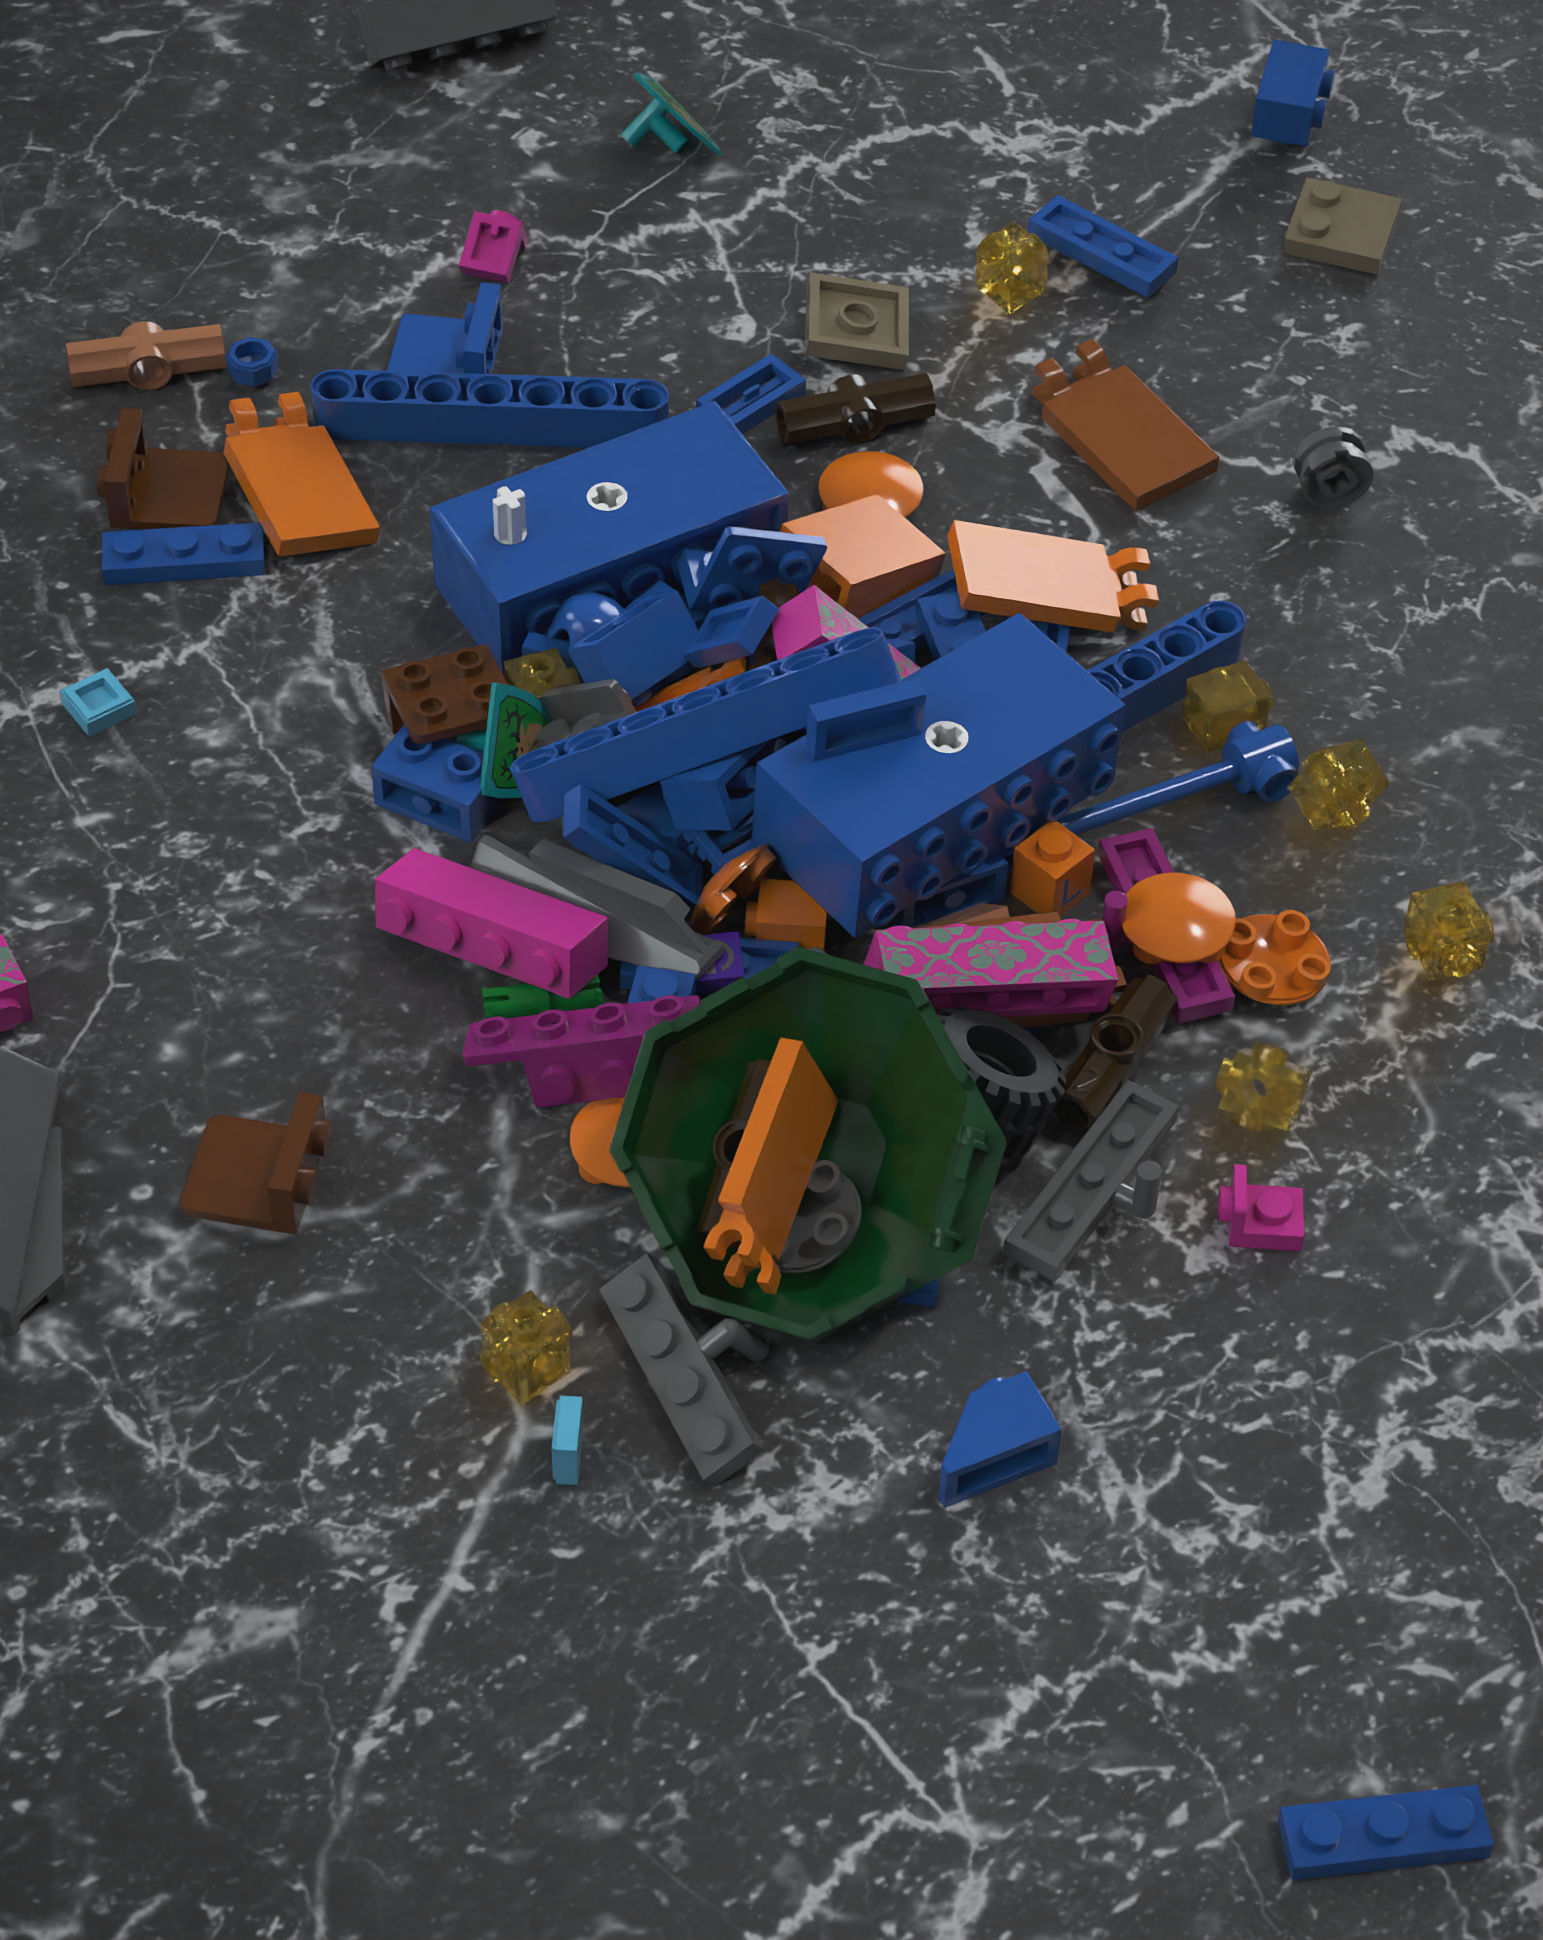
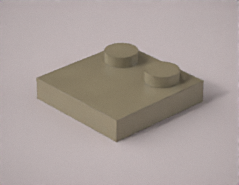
M1306 178L1284 237L1282 254L1378 275L1400 213L1402 198L1339 185L1331 181Z
M810 272L806 287L805 355L827 360H839L905 370L909 357V288Z

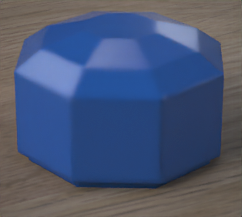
M248 337L234 342L226 355L227 372L237 384L256 387L272 381L279 368L277 351L268 340Z

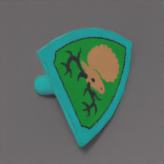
M637 72L632 75L654 99L621 133L622 137L635 148L652 130L675 154L678 153L689 140L665 117L670 112L719 157L723 155L722 151L699 124L652 76Z
M492 683L487 729L457 735L458 744L473 750L484 751L480 788L482 789L480 795L521 798L509 768L516 759L528 753L538 742L536 738L538 732L553 722L546 706L532 693L514 686Z

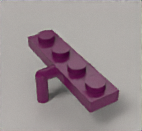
M1153 828L1099 840L1098 856L1115 890L1106 894L1102 916L1109 935L1108 939L1111 948L1132 944L1122 929V924L1126 919L1128 904L1126 893L1136 883L1147 877L1161 873H1174ZM1161 961L1156 964H1150L1156 978L1166 982L1169 990L1178 997L1177 1008L1174 1013L1178 1024L1233 1011L1235 995L1218 961L1213 963L1201 961L1191 963Z

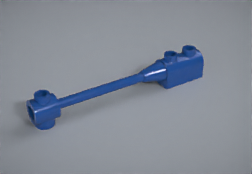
M1245 721L1236 725L1229 732L1227 742L1223 746V761L1063 816L1057 822L1077 836L1231 782L1233 787L1241 794L1256 791L1263 801L1275 802L1290 794L1298 784L1299 760L1297 750L1291 736L1281 725L1277 724L1260 730L1253 721ZM1042 826L1028 833L1027 836L1020 843H1022L1025 839H1027L1029 836H1031L1033 833L1039 830ZM1016 846L1011 848L1005 847L985 859L975 871L968 874L962 873L942 885L932 897L926 900H918L899 911L892 919L896 926L912 928L981 903L996 904L1005 901L1007 872L1012 869L1014 848Z

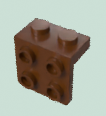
M121 408L117 428L109 429L107 434L106 455L109 460L108 465H100L97 476L98 496L106 498L110 527L147 530L218 525L230 465L223 452L148 448L143 409Z
M487 644L462 648L456 652L420 661H411L401 666L381 670L386 717L393 734H397L404 725L411 740L417 744H425L487 728L492 683L508 685Z
M299 1092L288 1125L227 1115H214L209 1118L180 1199L183 1214L193 1218L297 1235L306 1205H312L316 1195L318 1167L321 1158L328 1156L333 1140L334 1126L332 1121L325 1120L323 1095Z

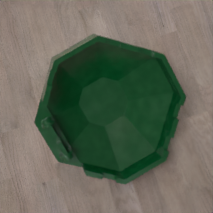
M796 947L776 958L777 963L748 979L744 977L702 999L700 1001L701 1005L672 1021L666 1019L645 1031L609 1151L620 1172L625 1175L639 1202L638 1206L659 1246L668 1256L680 1279L679 1283L691 1305L702 1310L820 1344L973 1259L1007 1140L925 991L916 979L806 948ZM780 1038L803 1041L839 1100L816 1162L821 1160L833 1162L852 1181L860 1196L862 1212L860 1225L853 1241L838 1258L828 1265L802 1274L781 1273L780 1284L776 1295L764 1293L757 1283L761 1268L754 1269L748 1273L742 1288L731 1286L723 1274L729 1260L738 1250L727 1248L723 1261L712 1259L704 1249L706 1240L696 1234V1229L718 1163L712 1151L713 1140L718 1130L731 1121L749 1061L755 1062L757 1059L771 1061Z

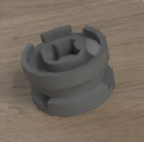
M1340 426L1323 428L1311 433L1302 440L1293 453L1292 464L1297 476L1300 478L1299 483L1304 496L1315 507L1331 509L1346 506L1363 496L1372 485L1374 471L1367 454H1365V448L1360 435L1352 429Z

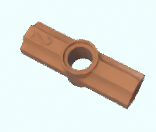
M141 321L125 328L120 337L66 343L72 388L128 381L135 388L154 390L165 385L172 375L223 369L226 367L220 324L164 331L158 324Z

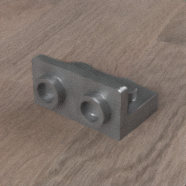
M615 679L547 690L540 697V701L546 706L553 722L538 732L536 736L538 742L528 752L636 713L637 711L632 705L631 697Z

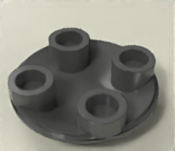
M821 1160L814 1164L780 1259L775 1261L780 1273L802 1274L828 1265L848 1248L858 1231L862 1212L860 1196L852 1181L831 1161Z

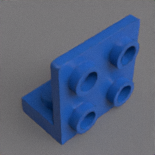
M480 283L476 303L468 302L465 319L403 314L387 371L492 374L503 332L501 284Z
M729 526L724 529L714 552L684 549L677 562V568L690 611L709 613L710 610L757 597L760 584L775 578L786 584H796L800 593L804 592L828 547L823 537Z

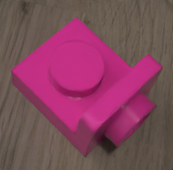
M495 210L491 211L490 214L474 211L459 262L461 273L510 283L519 249H526L528 243L523 222L514 215L504 211Z
M1234 1164L1230 1186L1220 1185L1217 1206L1218 1222H1228V1247L1301 1251L1304 1240L1303 1188L1248 1185L1247 1166Z

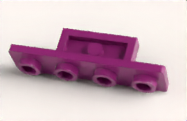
M667 995L653 1001L629 1004L611 1002L599 1005L596 1008L572 1011L547 1010L538 1015L515 1018L490 1017L469 1025L462 1056L465 1065L468 1067L522 1060L536 1108L623 1098L626 1096L645 1031L666 1019L672 1021L701 1005L700 998L697 995L686 997Z

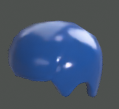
M584 592L571 596L561 604L548 629V637L555 639L561 632L569 634L571 647L625 612V610L616 600L602 594Z

